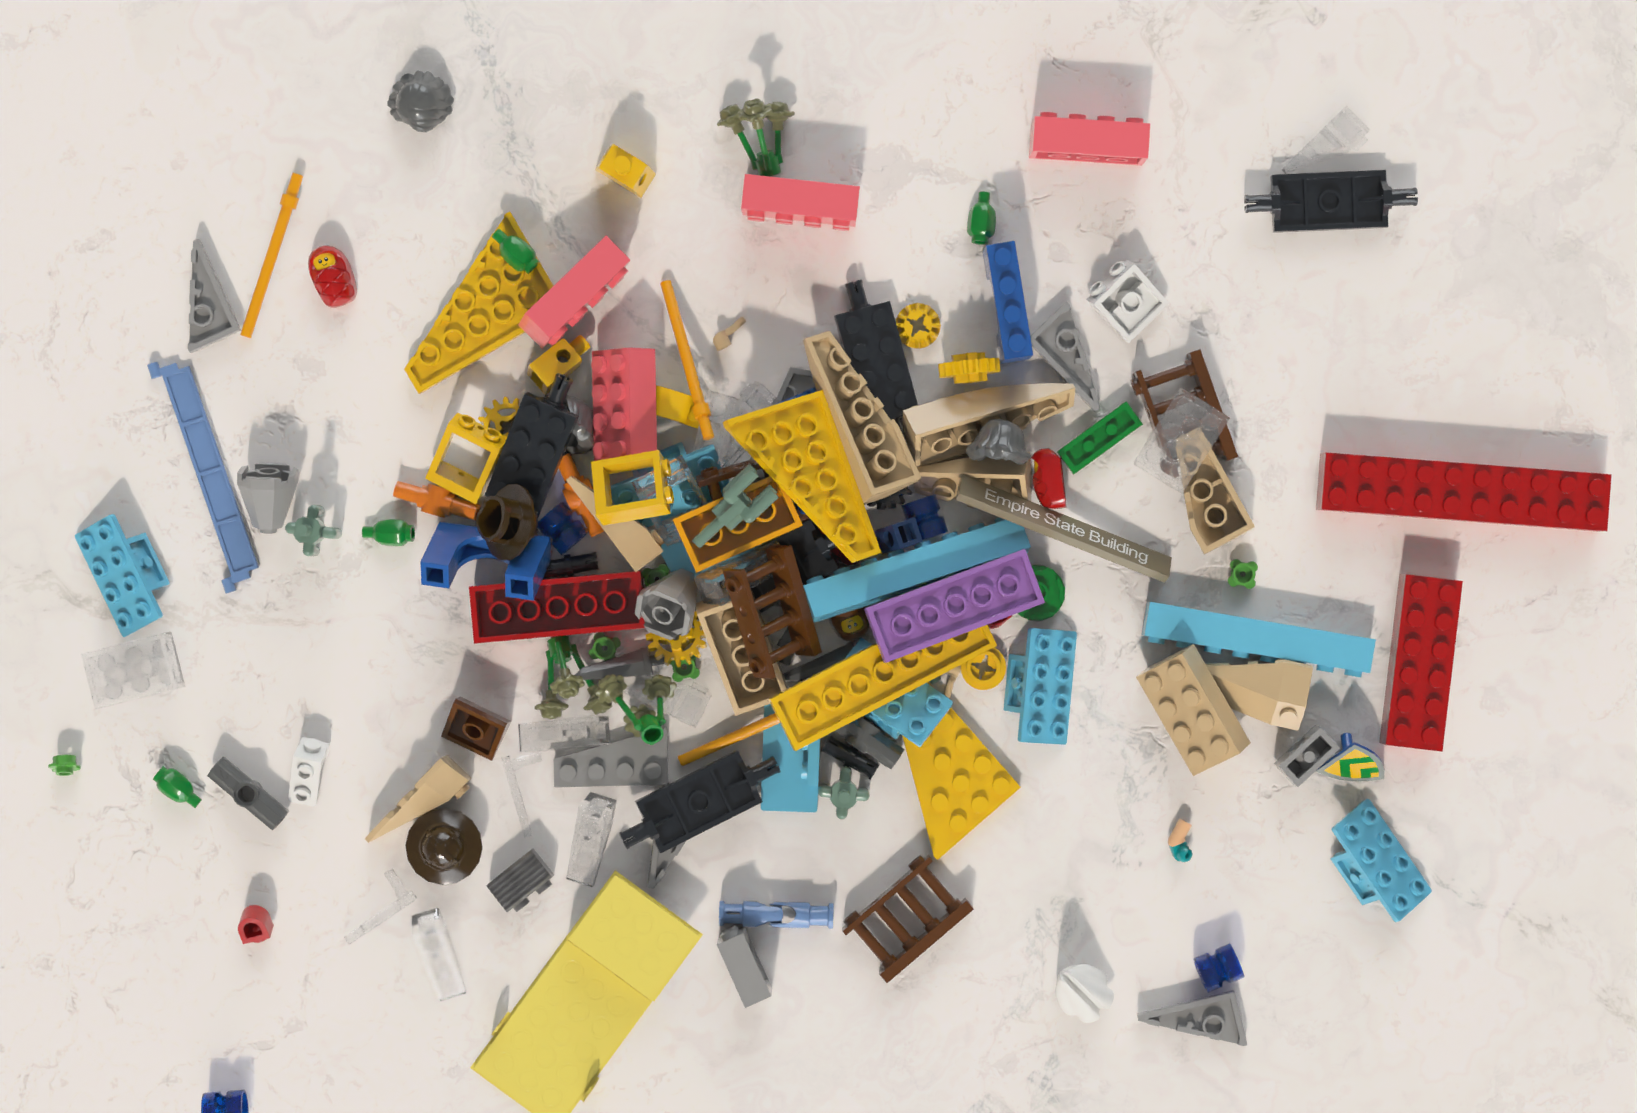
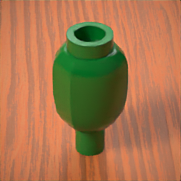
M979 192L978 203L972 206L969 211L967 233L972 237L971 242L973 244L986 245L989 238L995 233L996 213L989 204V192Z
M500 229L492 235V238L500 244L499 251L501 256L516 271H525L529 274L539 264L540 261L536 259L534 249L521 238L507 236Z
M382 520L377 522L374 527L363 526L362 537L374 538L381 545L404 546L408 542L414 541L415 527L414 525H409L404 520Z
M162 766L153 778L157 789L175 802H187L196 808L202 801L200 797L193 793L192 783L174 768L167 769Z

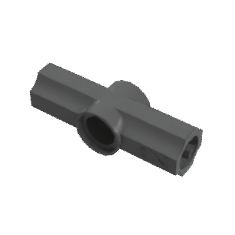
M863 717L835 730L845 737L844 740L864 754L868 753L889 769L893 768L905 750L882 734L879 728Z
M222 757L207 775L233 797L237 805L245 807L272 831L289 813V810L268 794L259 782L249 778L225 757ZM245 786H249L254 790L255 794L252 801H247L242 795V790Z

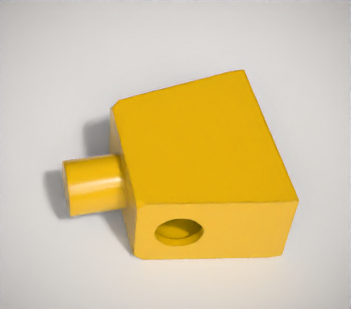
M615 144L609 146L595 169L640 198L643 197L656 175L646 163Z
M578 335L570 343L563 338L529 364L527 375L546 396L551 390L555 375L557 373L564 374L566 379L581 366L582 359L580 356L591 347L582 335ZM565 357L568 361L562 363L557 358Z

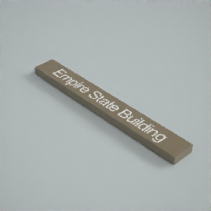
M964 474L959 481L956 495L957 501L1166 583L1170 577L1172 560L1170 556Z

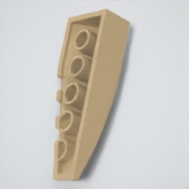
M827 331L805 338L803 343L816 392L824 391L864 505L883 499L921 480L922 478L900 427L894 419L891 420L883 410L884 405L878 397L875 398L867 388L866 380L854 370L850 364L851 359L832 333Z
M1038 383L993 387L940 398L933 402L903 410V432L916 467L947 462L968 456L965 452L968 445L974 442L980 429L990 420H1007L1018 425L1021 430H1024L1036 418L1039 421H1043L1073 407L1075 386L1074 384Z

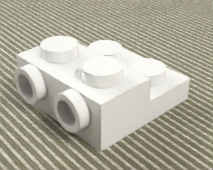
M1125 260L1124 262L1119 261L1110 268L1109 273L1111 275L1104 282L1098 281L1089 289L1090 296L1086 300L1116 330L1124 341L1130 343L1169 302L1134 263Z

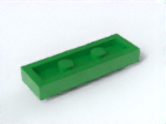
M1126 401L1058 450L1057 454L1074 475L1142 426L1143 423Z

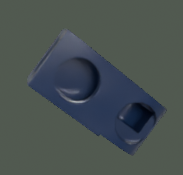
M915 517L875 530L874 532L881 553L877 555L923 542Z

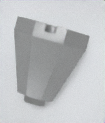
M257 463L255 464V470H249L247 465L242 466L237 472V485L253 527L260 529L261 533H276L277 529L283 527L299 481V469L293 468L290 471V466L287 464Z
M684 569L671 572L641 590L637 596L635 615L638 619L641 616L646 621L644 627L648 632L665 639H675L678 634H681V636L687 635L692 628L699 581L692 572Z

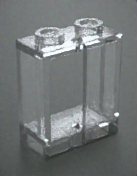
M680 455L669 461L671 476L667 477L668 486L674 487L688 480L701 506L708 504L706 496L699 487L684 457ZM654 470L631 482L640 501L652 499L656 496ZM659 516L650 517L667 547L682 542L673 521L664 525Z

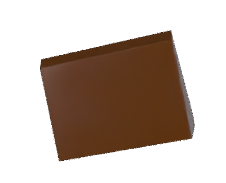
M458 697L453 702L441 737L492 761L511 721L463 697Z

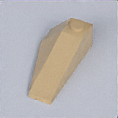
M1198 427L1174 440L1190 530L1203 554L1211 552L1253 530L1255 526L1201 428Z
M968 457L917 467L922 478L914 484L915 493L944 501L956 499L959 481L964 474L1031 501V459L1023 465H1018L1011 460H995L986 457L984 460L977 461Z
M572 475L566 479L635 572L664 551L661 545L665 542L655 529L650 532L645 525L637 520L602 525L595 512L594 490Z
M1285 659L1275 660V663L1258 664V661H1248L1246 665H1230L1229 663L1206 664L1231 709L1270 725L1299 731L1307 706L1313 672L1312 665Z
M448 755L440 758L414 785L415 788L397 803V807L391 810L365 837V840L369 843L446 803L454 796L459 800L470 788L467 783L471 780V777Z

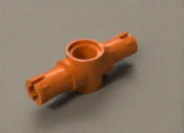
M570 453L563 456L558 468L565 482L562 492L571 511L581 515L590 536L593 537L604 532V530L566 479L572 475L591 489H593L589 478L585 479L584 475H580Z
M397 481L393 492V497L416 503L422 512L443 518L446 515L451 516L453 514L476 520L477 513L480 511L479 504L459 499L456 494L432 484L418 487Z

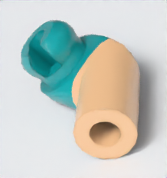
M1180 818L1168 838V845L1172 856L1177 861L1185 863L1190 861L1193 855L1185 840L1192 825Z

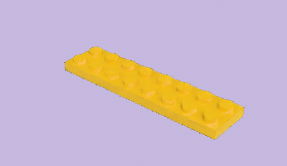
M988 625L884 663L878 645L875 643L768 700L793 750L797 751L996 647L997 644Z

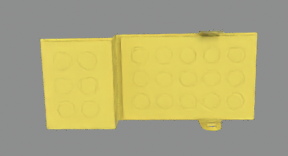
M615 870L511 1013L507 1012L492 1032V1039L470 1068L531 1113H571L580 1100L584 1102L599 1080L597 1077L651 1002L655 1001L703 934Z

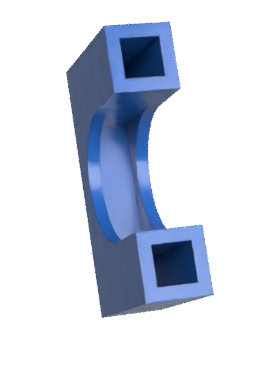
M1015 241L986 245L982 253L986 278L991 282L998 324L996 339L1000 364L1029 360L1033 356Z
M439 522L420 561L421 585L449 589L458 569L465 563L483 558L499 559L491 554L486 541L479 534L477 527ZM535 536L528 542L520 555L512 560H500L508 564L505 572V597L534 601L551 561L550 537Z

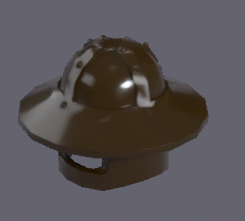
M509 484L499 490L496 496L487 497L476 516V526L479 534L486 541L491 554L499 560L514 559L521 554L532 538L538 536L537 511L534 510L533 499L528 490L519 484Z
M449 808L430 810L417 818L409 829L405 844L407 859L415 873L428 882L440 885L458 883L471 875L480 862L483 849L480 831L473 820L461 811Z

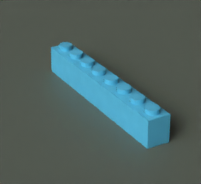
M998 517L994 520V524L985 526L984 523H979L969 527V532L960 535L957 532H951L942 536V541L931 544L930 540L916 544L914 546L915 549L904 552L903 549L889 553L886 559L877 561V558L868 559L860 563L861 567L850 570V567H844L834 571V576L823 579L821 575L808 579L806 581L807 585H803L813 622L822 621L913 591L1025 549L1026 553H1028L1031 545L1024 527Z
M1148 601L1141 634L1148 636V642L1164 645L1165 639L1176 641V647L1186 648L1192 644L1204 646L1205 652L1221 654V649L1233 650L1232 656L1249 659L1251 653L1261 655L1260 661L1275 663V660L1281 658L1303 664H1317L1316 670L1333 673L1334 667L1345 669L1344 675L1361 677L1362 672H1371L1376 639Z

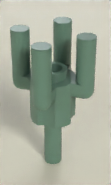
M750 463L723 488V499L712 509V512L717 517L692 539L697 547L701 548L724 525L732 531L742 520L752 523L779 498L777 491L770 484L753 500L743 492L759 477L757 470Z
M321 505L309 506L307 517L303 516L295 523L289 522L285 526L287 533L293 534L299 543H303V554L305 556H317L320 553V549L316 544L320 543L324 538L339 539L342 536L341 529L326 527L324 522L319 519L325 513V509Z
M847 766L840 768L839 780L835 781L832 786H828L825 783L818 786V794L821 797L830 798L832 804L837 807L836 816L839 819H845L848 809L853 807L857 801H867L870 797L869 790L866 787L857 789L856 785L851 781V768Z

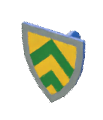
M1343 733L1340 736L1342 751L1327 760L1316 770V772L1325 776L1345 781L1384 779L1385 771L1380 757L1367 747L1353 742L1350 733Z

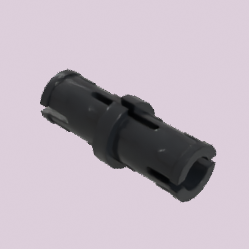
M596 551L572 557L570 554L564 555V558L551 560L548 568L552 569L546 570L543 580L566 574L568 577H571L577 572L598 570V561L586 563V561L597 559Z
M832 735L822 749L823 752L844 763L843 766L853 768L870 780L880 765L859 753L855 747L852 749L835 739Z

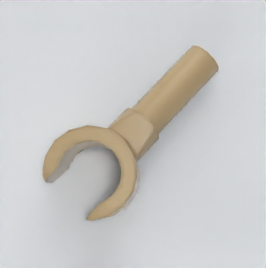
M740 317L729 328L714 336L713 343L718 351L732 344L728 336L746 322L744 317Z
M961 665L946 672L950 676L947 680L944 695L949 699L954 682L961 671Z

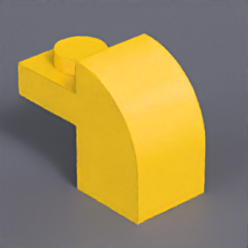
M656 385V416L700 429L699 422L695 420L692 407L694 404L692 397Z

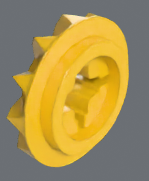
M921 303L907 305L899 312L896 318L900 340L908 347L915 349L925 348L931 345L939 335L940 319L938 314L929 305ZM924 315L923 326L929 330V333L919 330L912 337L913 326L907 321V318L917 321Z
M995 647L961 664V674L966 683L979 690H988L996 687L1003 680L1006 673L1004 656ZM985 655H988L987 665L995 669V672L985 671L984 675L979 679V669L971 664L981 663L985 659Z

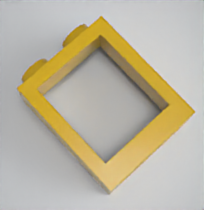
M457 412L446 427L425 479L477 504L489 485L507 437L501 435L494 428H488L476 422L471 416L462 415ZM454 434L491 452L479 479L443 461Z
M659 450L591 462L595 512L602 525L671 514L670 503H674L672 487L668 486L667 477L671 476V467L669 460L664 459ZM653 467L656 498L612 505L610 474Z

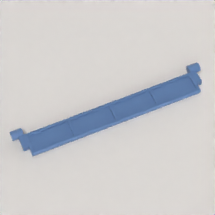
M158 362L148 364L147 367L151 379L163 377L231 574V577L221 580L225 593L236 591L235 583L251 578L249 571L257 569L259 566L191 368L187 366L179 369L177 363L162 368L159 367Z

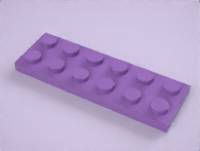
M1022 549L867 607L864 610L883 662L887 663L1043 604L1045 601L1026 550Z

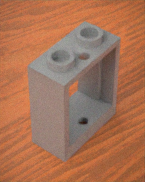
M733 925L721 931L722 934L718 938L717 947L744 1007L747 1008L771 997L772 986L746 928L741 927L738 929L737 925Z

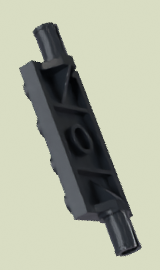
M1386 170L1276 174L1270 176V194L1244 195L1245 213L1270 212L1272 214L1273 233L1387 228L1389 209H1392V206H1417L1418 197H1409L1418 195L1417 188L1392 189L1386 181Z
M862 280L846 283L845 287L852 309H849V312L834 316L842 348L851 359L850 364L858 375L861 374L867 382V388L875 398L878 397L884 405L883 410L891 420H895L903 434L900 424L903 410L916 406L918 403L891 303L887 301L871 306L867 302Z
M557 373L549 395L538 397L530 392L524 394L484 496H496L498 491L505 486L519 484L528 490L533 499L534 510L537 511L539 518L579 418L578 415L568 411L564 402L573 383L572 378L567 377V380H565L566 375Z
M809 519L802 523L803 526L781 535L724 569H745V572H748L768 562L765 549L772 545L792 546L803 585H807L806 581L808 579L821 575L825 577L839 569L840 566L832 554V549L837 546L825 534L820 533L816 524ZM720 570L713 574L720 589L718 595L728 592L725 586L723 571ZM772 573L750 583L755 599L776 588ZM780 599L760 609V612L762 613L780 602Z
M736 750L636 800L635 803L643 819H641V823L619 833L626 849L650 837L651 840H654L659 853H663L762 803L763 801L757 790L758 783L781 772L779 766H776L775 758L771 756L769 759L750 768V766L745 765L739 751Z

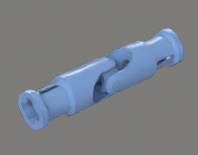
M744 901L743 904L719 902V926H724V924H742L743 927H758L770 922V926L779 928H809L810 925L828 926L829 929H833L834 903H829L828 906H812L806 902H774L769 904L771 907H768L757 901ZM782 906L790 907L795 911L796 916L792 922L782 923Z

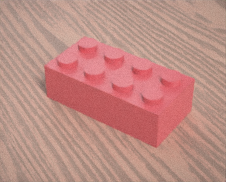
M1041 112L1040 116H1035L1031 123L1029 158L1142 166L1148 159L1150 123H1143L1142 118H1126V122L1115 121L1113 116H1098L1097 120H1088L1086 115L1069 114V118H1057V113Z
M745 174L741 210L742 214L747 215V220L764 222L765 217L775 218L778 224L793 225V220L804 221V226L821 228L822 223L832 224V229L849 231L850 227L856 226L860 186Z
M606 235L524 314L518 325L542 349L548 344L551 346L555 345L568 331L566 327L568 324L573 328L588 311L586 308L588 305L593 308L603 299L604 295L609 291L606 288L608 285L613 289L628 272L625 267L630 262V259Z
M619 348L592 351L594 461L657 450L655 349Z

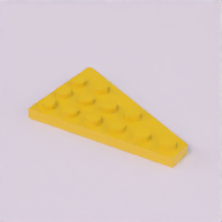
M506 213L495 232L500 229L507 236H517L530 245L512 213ZM492 235L490 236L486 246L473 262L460 286L457 287L452 298L434 322L430 332L419 345L415 355L404 368L418 394L425 392L526 333L518 324L524 314L554 286L540 262L529 274L525 271H516L501 256L499 251L500 244L492 238Z
M823 390L722 422L724 428L852 563L881 553Z
M952 708L949 709L921 747H918L902 735L933 856L937 860L1021 788Z

